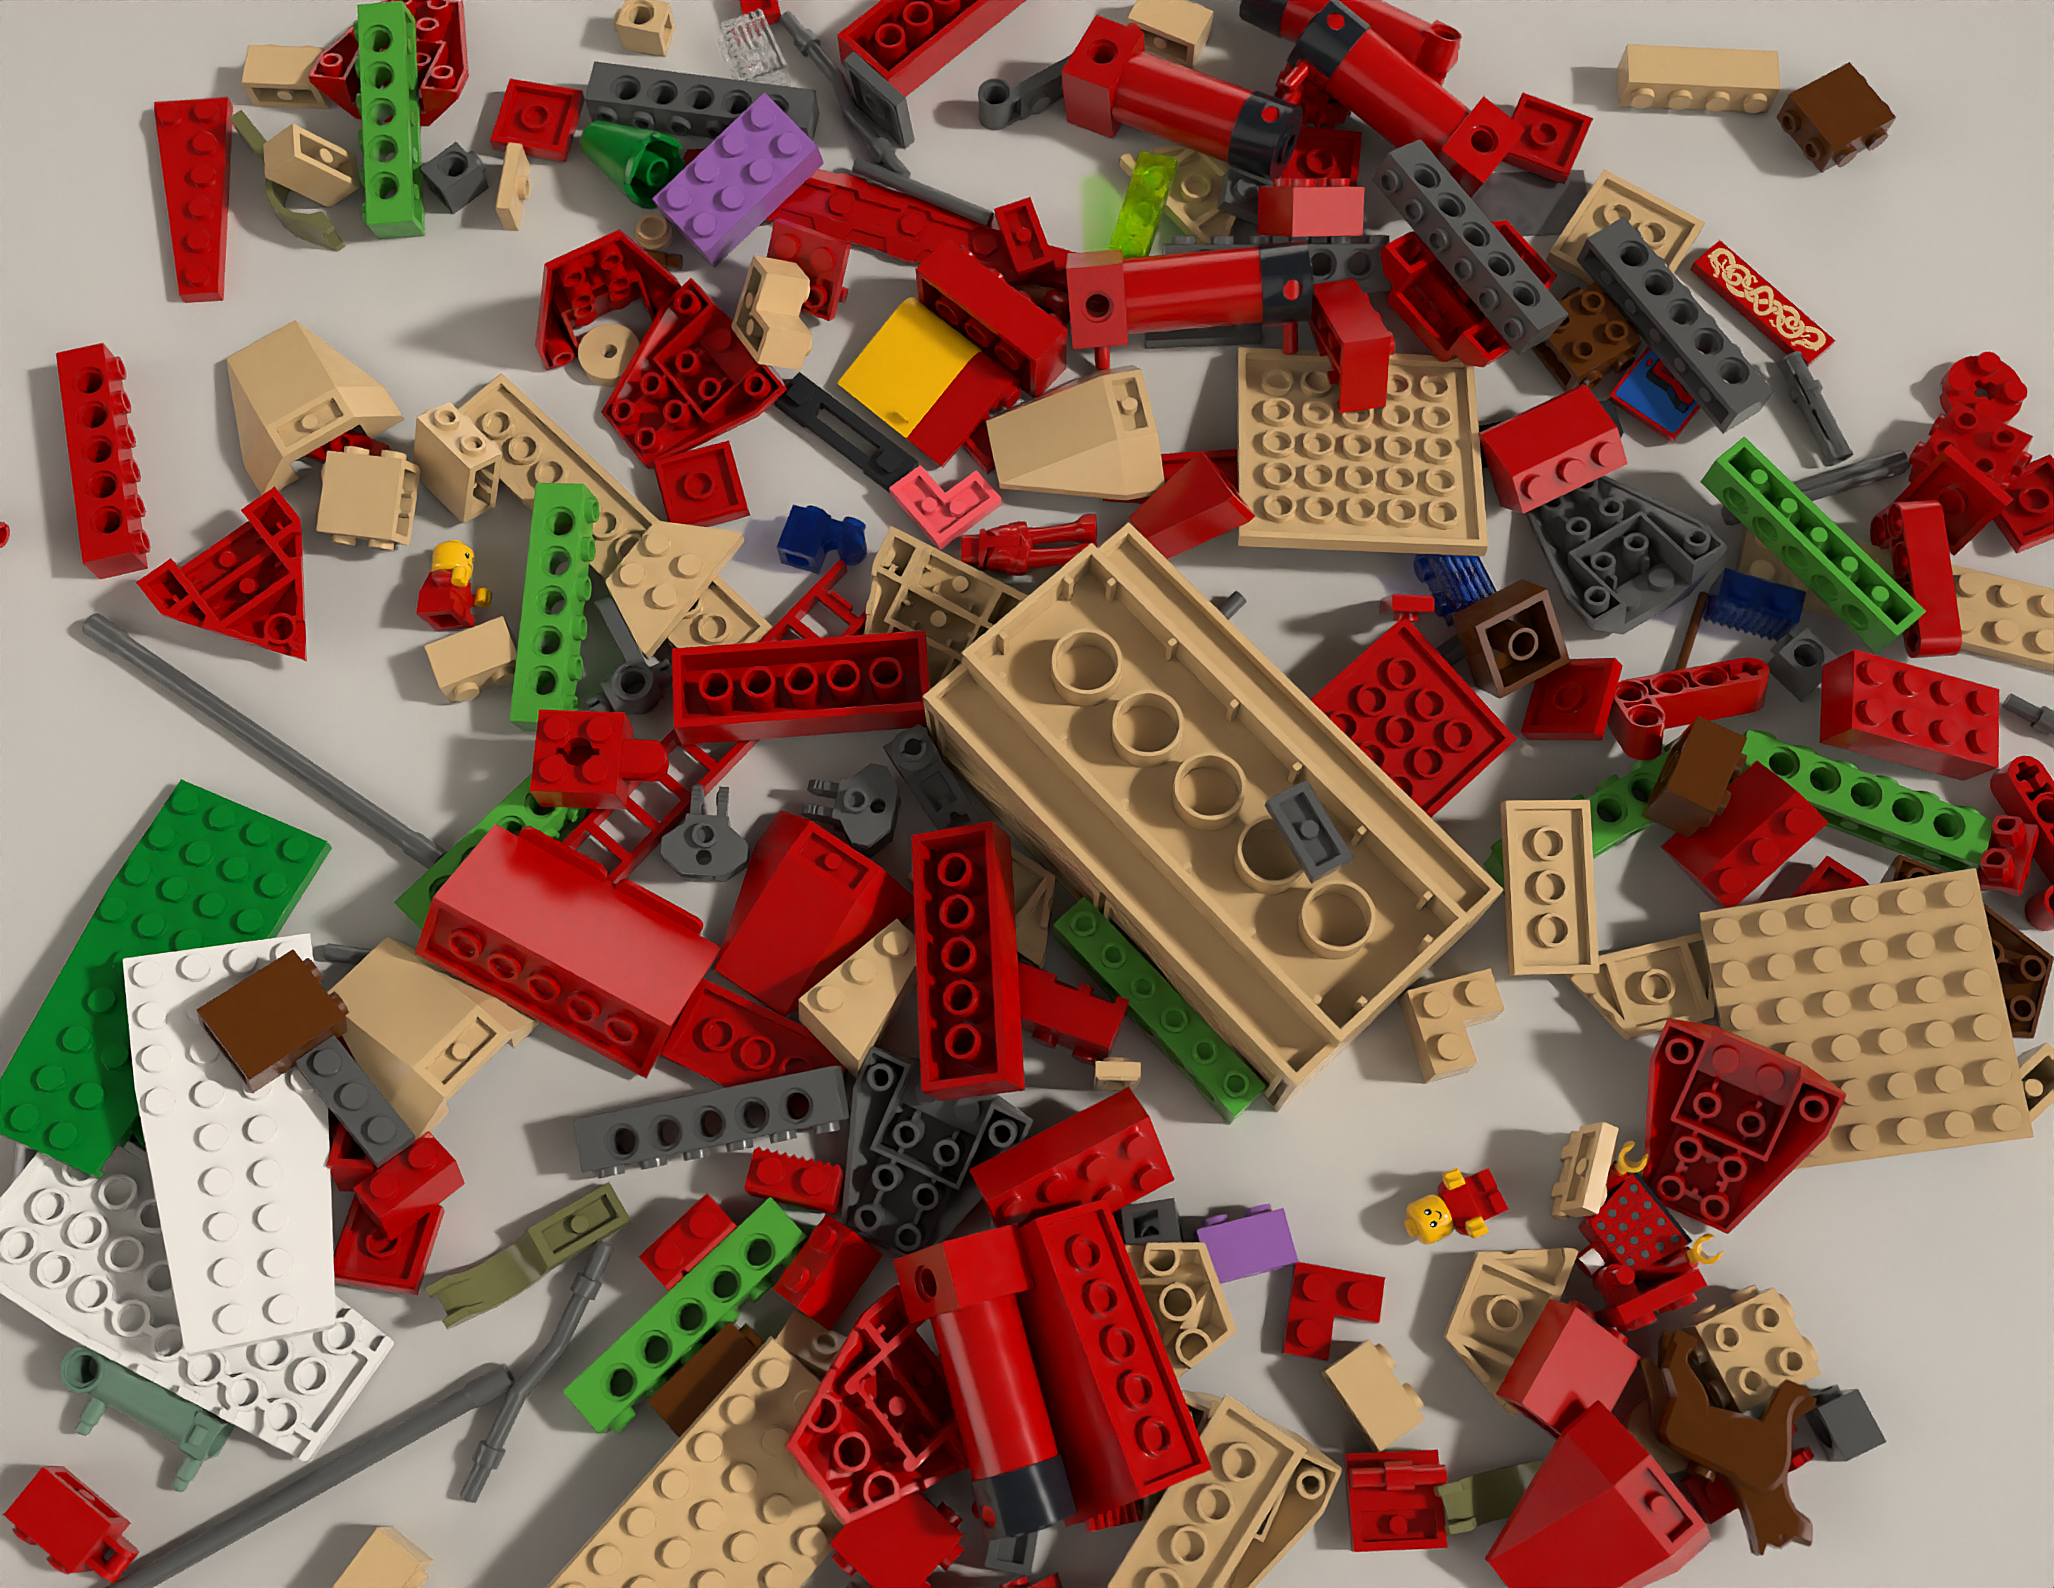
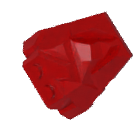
M1508 220L1491 222L1549 290L1558 275ZM1415 231L1408 232L1384 245L1380 251L1383 273L1392 283L1387 296L1388 303L1440 362H1449L1458 357L1464 365L1484 368L1512 349Z
M898 1284L893 1285L860 1314L839 1353H837L825 1377L783 1446L841 1524L854 1521L900 1500V1497L920 1488H927L940 1482L939 1480L946 1476L969 1468L942 1363L916 1330L925 1320L909 1324Z

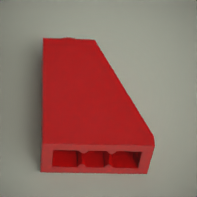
M1199 451L1129 516L1137 531L1166 559L1242 526L1255 517L1223 471L1202 451Z

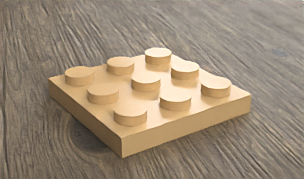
M1603 169L1550 250L1546 261L1588 284L1594 283L1593 279L1576 261L1588 237L1625 217L1634 228L1641 232L1645 242L1657 256L1665 260L1669 270L1674 274L1706 222Z

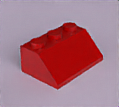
M1583 384L1478 433L1500 506L1521 514L1529 512L1628 464L1618 427L1589 388Z
M1757 760L1727 786L1726 790L1731 792L1730 800L1720 816L1714 815L1706 829L1700 827L1689 838L1676 832L1660 846L1719 909L1736 907L1828 824L1826 819L1796 789Z

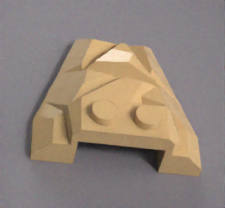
M1205 1242L1125 1245L1168 1358L1178 1379L1237 1332Z

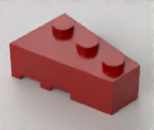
M1354 278L1314 284L1311 321H1308L1320 357L1328 356L1332 371H1327L1326 376L1330 385L1338 384L1339 399L1336 405L1339 413L1386 407L1389 356L1393 355L1395 351V341L1392 332L1387 331L1382 323L1380 313L1373 309L1368 294L1362 292Z
M1018 962L1021 1029L1033 1033L1031 1039L1045 1047L1055 1049L1058 1044L1072 1050L1071 1056L1091 1066H1095L1096 1061H1103V1058L1110 1057L1126 1019L1130 1000L1117 996L1115 1002L1111 1003L1092 995L1094 988L1080 983L1078 988L1057 980L1056 974Z

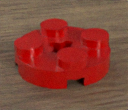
M1983 352L1979 356H1968L1957 361L1947 371L1941 381L1943 393L1939 398L1941 407L1946 415L1958 402L2008 424L2020 411L2028 391L2017 373L2009 365L2001 361L1997 354ZM1977 387L1984 389L1988 393L1989 399L1985 396L1978 398L1974 394Z

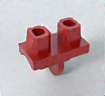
M1996 815L1991 826L1992 834L1987 851L1983 852L1980 861L1981 867L1976 871L1980 890H1998L2010 895L2021 896L2025 880L2030 873V863L2040 831L2038 825L2024 824L2020 817Z

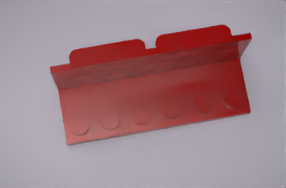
M495 824L433 896L415 954L647 1079L656 1064L676 1019L718 956L721 947L700 936L704 925L697 916L629 879H621L617 884H614L606 879L607 870L603 865L536 828L525 826L517 836Z
M1107 1199L1035 1218L1020 1227L1019 1232L1035 1288L1017 1293L1015 1297L1057 1451L1062 1456L1077 1511L1076 1514L1063 1519L1066 1528L1212 1470Z

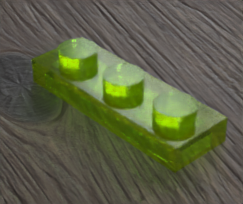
M1140 150L1108 250L1122 249L1123 258L1150 255L1179 163L1176 158Z

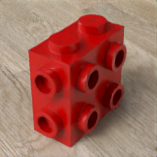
M1957 402L1947 416L1940 414L1929 431V436L1931 437L1926 444L1920 441L1912 451L1908 459L1910 464L1913 465L1908 482L1912 483L1951 444L2008 494L2012 483L2008 481L2013 475L2020 477L2033 457L2032 454L2027 452L2033 436Z
M929 1487L920 1488L900 1497V1500L845 1524L829 1543L836 1550L831 1558L849 1576L852 1577L858 1572L871 1584L868 1588H932L933 1586L926 1580L938 1565L946 1571L964 1550L958 1543L964 1535L958 1528L963 1519L944 1501L936 1507L924 1495Z

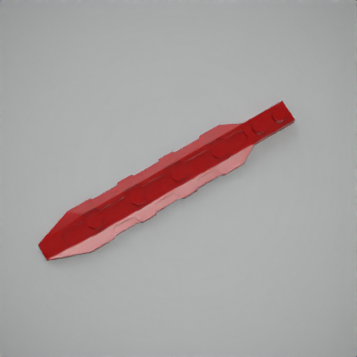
M687 149L683 157L685 167L704 149ZM821 169L816 170L764 220V222L771 223L781 218L852 244L887 253L890 258L911 264L916 262L922 263L948 238L957 246L962 245L968 248L976 260L986 268L996 269L1010 286L1036 284L1056 288L1058 291L1067 294V255L1069 253H1076L1049 245L1055 269L1018 281L995 215L991 225L988 227L906 193L868 183L865 178L844 172L836 174ZM1101 294L1089 297L1090 300L1099 303L1107 299Z

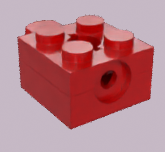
M539 709L530 792L541 807L626 810L629 781L656 782L662 780L667 774L669 759L659 741L654 739H633L634 729L625 712Z

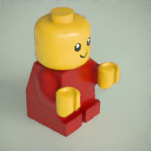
M455 539L439 543L434 548L431 571L419 591L416 614L437 632L474 627L475 617L471 614V608L476 606L488 608L492 599L491 591L489 592V589L485 587L476 589V593L472 594L471 583L468 580L472 577L474 553L470 547Z
M1456 1167L1442 1174L1443 1180L1438 1186V1195L1429 1194L1407 1205V1219L1403 1222L1410 1237L1416 1236L1422 1244L1430 1245L1450 1236L1453 1230L1460 1235L1470 1236L1473 1239L1487 1234L1489 1231L1484 1221L1509 1209L1501 1192L1497 1189V1184L1489 1168L1463 1179L1459 1168Z

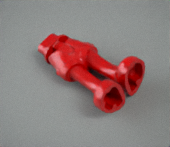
M1087 513L1074 522L1057 526L1028 527L1027 522L1017 521L1007 525H1000L987 531L985 528L980 529L979 535H962L961 561L967 565H979L980 571H985L986 567L988 570L1005 572L1010 576L1027 575L1028 569L1052 566L1063 567L1090 543L1097 547V514ZM1072 542L1079 544L1062 548H1033L1035 545Z

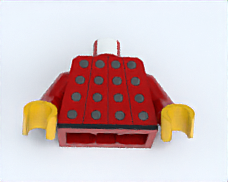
M1626 1142L1620 1150L1619 1161L1614 1160L1610 1165L1605 1184L1607 1187V1197L1599 1210V1214L1583 1216L1584 1220L1578 1227L1582 1235L1590 1243L1577 1254L1575 1263L1579 1269L1592 1279L1601 1268L1611 1264H1620L1633 1269L1635 1273L1634 1280L1638 1282L1665 1281L1680 1273L1695 1269L1698 1266V1261L1703 1264H1713L1719 1260L1724 1251L1714 1256H1708L1701 1248L1702 1242L1712 1239L1715 1236L1713 1234H1703L1695 1241L1692 1249L1687 1246L1692 1242V1239L1637 1173L1644 1169L1648 1160V1154H1645L1639 1162L1628 1160L1625 1153L1633 1148L1635 1142Z

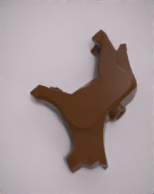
M1666 1329L1662 1331L1658 1341L1657 1365L1650 1358L1640 1360L1637 1364L1645 1387L1650 1435L1653 1442L1663 1452L1688 1463L1686 1472L1710 1483H1714L1716 1477L1722 1480L1740 1512L1752 1554L1762 1556L1766 1546L1782 1549L1790 1542L1810 1547L1813 1541V1525L1808 1517L1796 1509L1791 1500L1787 1476L1791 1463L1792 1427L1802 1415L1814 1409L1817 1398L1808 1395L1810 1389L1785 1379L1773 1390L1759 1419L1709 1406L1707 1393L1687 1362L1688 1355L1696 1348L1699 1338L1679 1329L1674 1330L1673 1333Z

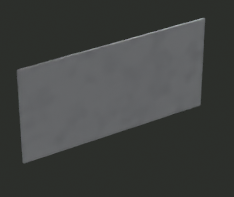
M1571 170L1565 185L1531 172L1491 173L1471 199L1490 222L1508 220L1521 236L1561 235L1587 195L1584 170Z

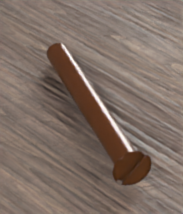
M1699 592L1674 670L1687 667L1709 594L1706 592Z

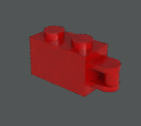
M43 1466L3 1514L15 1525L12 1530L18 1538L30 1545L38 1544L49 1554L47 1557L48 1563L64 1574L94 1570L102 1578L115 1583L132 1560L139 1554L138 1549L122 1536V1533L131 1522L64 1466ZM112 1548L116 1552L109 1560L105 1559L104 1556Z

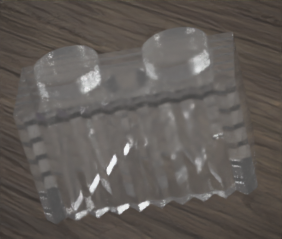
M757 9L756 12L751 11L748 15L743 14L741 17L736 16L735 19L730 18L727 22L722 21L720 27L723 38L717 41L724 61L731 60L734 67L730 68L733 79L791 87L788 66L762 10Z

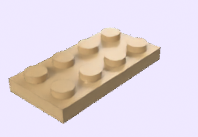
M1507 800L1501 802L1509 975L1600 973L1590 800Z

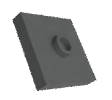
M853 51L844 59V65L856 107L897 144L906 149L915 141L906 98Z

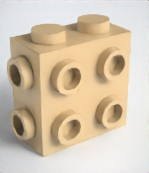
M451 402L435 409H428L420 416H417L413 464L421 466L419 480L463 524L495 508L503 454L497 444L481 433L474 426L472 420L467 415L462 414Z
M344 446V452L327 451L326 462L321 469V479L323 482L321 499L315 512L317 521L316 531L331 535V543L356 547L357 540L369 541L368 547L386 551H393L394 544L410 546L421 466L406 461L407 455L396 451L382 450L381 457L369 455V450L353 446Z
M1754 1284L1730 1295L1734 1302L1733 1304L1720 1310L1716 1303L1704 1307L1691 1314L1694 1323L1681 1328L1683 1332L1699 1338L1696 1348L1688 1356L1696 1365H1701L1709 1380L1706 1383L1707 1391L1718 1408L1743 1413L1768 1401L1773 1390L1785 1379L1800 1385L1822 1374L1816 1364L1818 1362V1355L1815 1348L1806 1337L1800 1335L1793 1322L1795 1314L1791 1304L1782 1294L1777 1293L1775 1287L1759 1291Z

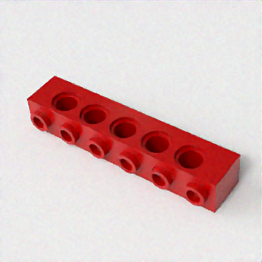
M104 343L56 353L82 563L100 580L148 569L146 553L150 552L151 547L149 538L142 528L141 518L145 517L146 510L143 500L137 492L136 483L141 481V475L132 455V448L136 447V439L127 419V414L131 413V404L126 392L123 390L122 380L127 378L124 363L119 356L115 357Z

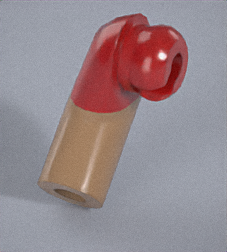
M1024 285L1023 291L1032 297L1037 306L1051 308V313L1057 315L1064 323L1070 321L1069 299L1056 288Z

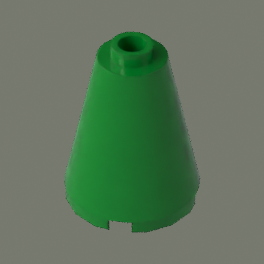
M596 120L587 125L581 134L580 147L583 154L633 204L642 209L658 208L653 198L685 168V160L680 158L679 148L683 150L681 143L666 133Z

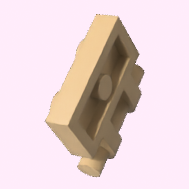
M1598 1122L1581 1126L1579 1131H1571L1568 1145L1563 1146L1560 1156L1563 1167L1559 1183L1553 1184L1551 1199L1554 1200L1551 1212L1553 1218L1568 1221L1569 1216L1576 1218L1599 1214V1210L1607 1197V1187L1605 1184L1609 1168L1617 1155V1144L1615 1142L1619 1130L1618 1127L1606 1122Z

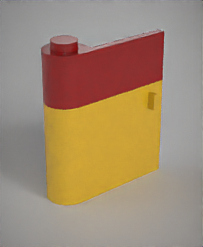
M914 297L907 298L897 307L837 382L841 388L942 468L945 467L992 408L996 411H1000L1003 408L1010 409L1021 395L1019 378Z

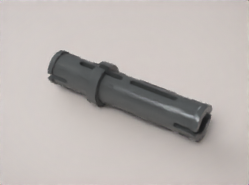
M1800 351L1786 355L1777 362V366L1781 369L1792 391L1789 395L1792 402L1799 404L1812 433L1827 459L1828 465L1834 466L1846 461L1853 455V452L1849 448L1821 394L1823 387L1820 381L1813 379Z

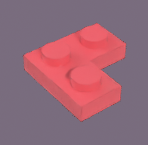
M921 465L889 487L892 498L938 550H942L1002 505V498L977 470L946 493Z

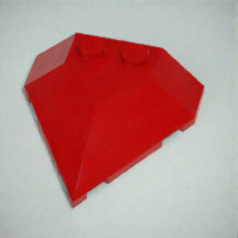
M275 486L241 509L249 521L190 562L180 567L170 558L136 582L164 617L307 662L302 523L300 517Z

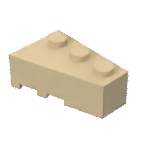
M895 919L799 998V1020L856 1079L870 1048L880 1044L887 1027L896 1012H899L917 982L915 936L898 919Z

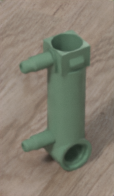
M79 1346L70 1350L61 1362L60 1378L63 1385L72 1392L92 1395L80 1415V1421L75 1428L76 1432L83 1436L90 1434L109 1405L178 1445V1448L186 1453L172 1482V1488L178 1492L186 1490L189 1483L194 1480L204 1461L219 1456L235 1427L234 1424L86 1346ZM92 1357L98 1365L95 1377L91 1375L89 1370V1363Z

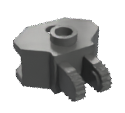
M870 763L851 779L841 778L840 783L817 779L809 781L808 792L816 796L836 800L834 808L816 804L803 805L801 813L803 817L809 820L833 824L835 830L844 832L850 846L865 857L872 858L893 841L901 799L899 797V788L887 766Z
M693 785L690 814L686 813L685 822L662 837L660 854L663 857V861L683 879L727 882L748 867L749 844L730 827L731 824L728 816L729 787L719 786V791L716 795L717 815L715 816L701 815L702 805L704 804L703 785ZM702 857L711 858V861L706 865L698 863Z

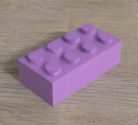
M764 92L653 198V201L661 214L715 268L818 170L824 162L818 146Z

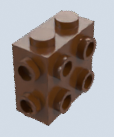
M1850 62L1790 93L1776 117L1783 130L1790 134L1803 150L1806 158L1813 162L1821 173L1835 165L1843 167L1866 148L1868 151H1872L1879 147L1888 138L1887 131L1896 118L1888 104L1882 101L1867 83L1865 77Z
M1594 282L1583 289L1576 287L1563 296L1559 303L1569 315L1549 339L1531 348L1564 392H1567L1582 384L1591 390L1610 372L1614 371L1617 374L1627 369L1635 361L1634 354L1642 340L1635 326L1627 322L1617 310L1611 296L1603 292L1597 283Z

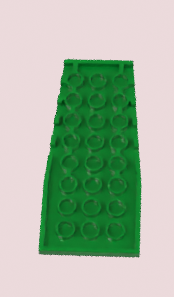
M181 779L108 887L1 1076L0 1135L95 1179H100L104 1174L101 1168L118 1145L122 1148L133 1135L129 1130L140 1117L134 1086L123 959L276 938L331 851L332 847L328 841Z

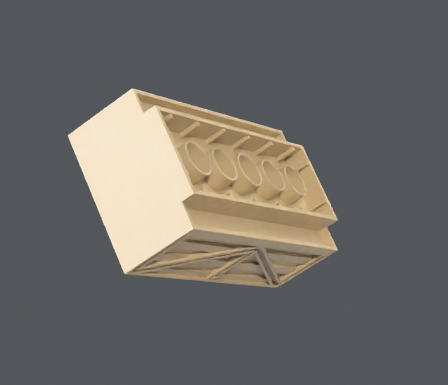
M1129 522L1099 548L1090 543L961 652L962 663L923 695L928 735L938 750L942 761L1046 870L1056 876L1057 882L1076 902L1085 896L1267 1086L1261 1096L1276 1112L1283 1108L1468 933L1504 890ZM1304 780H1307L1354 857L1350 864L1312 884L1265 808L1266 800Z

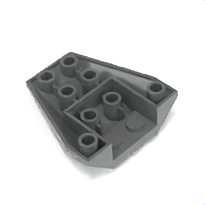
M1605 475L1525 513L1565 602L1592 629L1622 635L1687 598L1727 549V545L1701 521Z
M872 1046L853 1087L841 1224L861 1238L901 1257L943 1242L982 1199L969 1170L1025 1141L1034 1120L997 1094L940 1101L921 1092L920 1059Z

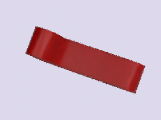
M1936 499L1891 503L1872 518L1870 524L1871 543L1874 546L1880 547L1881 550H1891L1895 582L1926 610L1903 633L1905 650L1910 658L1955 656L1961 649L1962 631L1942 505Z
M1747 657L1619 681L1607 721L1608 728L1622 750L1629 757L1637 760L1657 758L1662 751L1664 729L1689 725L1697 716L1710 721L1752 713L1762 709L1766 698L1769 666L1762 660Z
M2019 756L1992 775L1990 789L2007 816L2020 817L2024 824L2038 825L2040 833L2033 857L2052 886L2027 900L2025 916L2027 921L2036 929L2051 931L2054 930V911L2049 905V901L2054 904V781L2039 760L2031 756ZM2037 811L2044 815L2046 822L2038 816Z

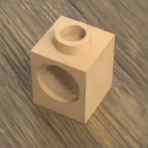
M625 0L622 9H617L614 18V28L619 33L623 49L662 57L666 56L676 28L670 3L658 0Z

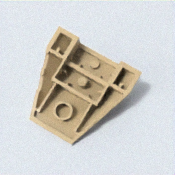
M891 526L872 564L871 576L873 578L870 598L866 603L865 614H867L864 635L926 630L930 687L932 689L962 663L961 652L1027 598L1028 595Z

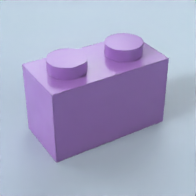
M1270 1203L1245 1209V1218L1229 1221L1227 1214L1201 1221L1203 1228L1197 1229L1194 1232L1195 1242H1205L1220 1284L1290 1267L1299 1262L1284 1208L1272 1211Z

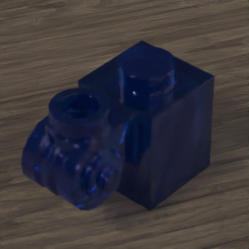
M793 504L777 544L780 561L782 564L819 574L827 553L832 550H838L839 558L846 565H858L867 556V544L864 535L866 525L854 517H844L843 521L832 519L831 515H828L826 511L816 506L809 505L804 508Z

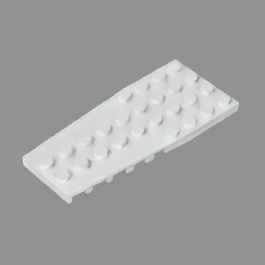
M310 933L123 959L134 1086L184 1348L189 1357L329 1330L336 1327L330 1169L326 1166L330 1155L328 1106L296 1066L255 1093H252L202 1028L196 1011L292 949H294L302 961L306 958H310L313 961Z
M129 1141L123 1148L118 1145L101 1168V1171L104 1172L103 1176L100 1179H95L43 1154L37 1153L0 1198V1293L67 1337L306 1463L311 1462L394 1345V1341L335 1295L336 1327L333 1329L189 1357L184 1348L148 1154Z

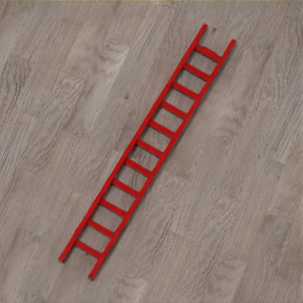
M840 559L759 642L781 641L791 630L802 639L820 638L800 621L818 602L822 603L850 626L841 636L862 635L865 630L867 617L865 611L857 617L852 613L853 606L834 590L830 594L828 593L848 572L846 563ZM675 729L660 743L667 756L679 745L709 771L696 784L703 785L705 797L760 739L737 741L718 763L696 744L682 745ZM667 773L659 782L681 801L659 823L629 797L642 782L629 781L626 810L651 831L630 853L599 827L615 809L595 808L562 843L576 850L590 835L593 836L621 861L606 877L607 880L617 884L621 879H626L662 842V837L672 831L686 817V813H690L692 790L690 792Z

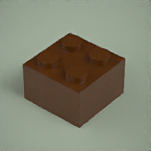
M1520 579L1451 615L1475 686L1499 699L1571 662L1548 590L1537 584Z
M1697 716L1672 744L1641 816L1687 838L1691 837L1700 827L1706 829L1714 815L1720 816L1730 800L1731 792L1727 791L1726 788L1730 778L1736 779L1744 767L1747 755L1741 752L1747 737L1701 716Z

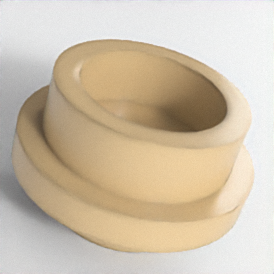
M650 213L639 219L634 235L637 244L642 249L661 251L672 242L673 229L667 219L659 214Z

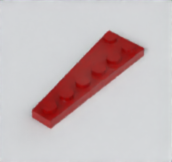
M228 97L154 102V114L179 296L185 303L224 301L232 122L229 117L233 115V105Z

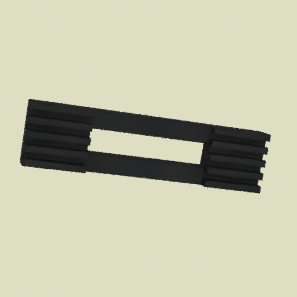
M801 372L786 385L787 390L774 401L778 409L803 428L806 427L862 469L866 476L889 493V487L919 466L915 458ZM826 409L878 450L871 457H868L816 417L819 414L818 410Z

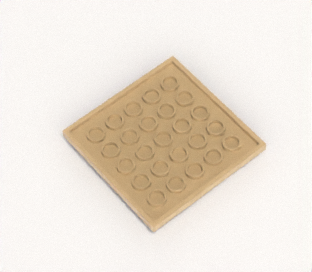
M1238 347L1237 492L1255 515L1250 522L1238 527V546L1485 556L1488 549L1480 439L1478 436L1479 425L1474 366L1464 365L1458 357L1449 362H1440L1434 355L1394 353L1389 356L1386 407L1339 413L1336 405L1339 399L1338 384L1330 385L1326 376L1327 371H1332L1328 356L1320 357L1318 350H1299L1297 354L1286 355L1283 353V349Z
M1976 868L1698 913L1720 1028L1804 1063L1846 1093V1098L1828 1136L1795 1169L2034 1137Z

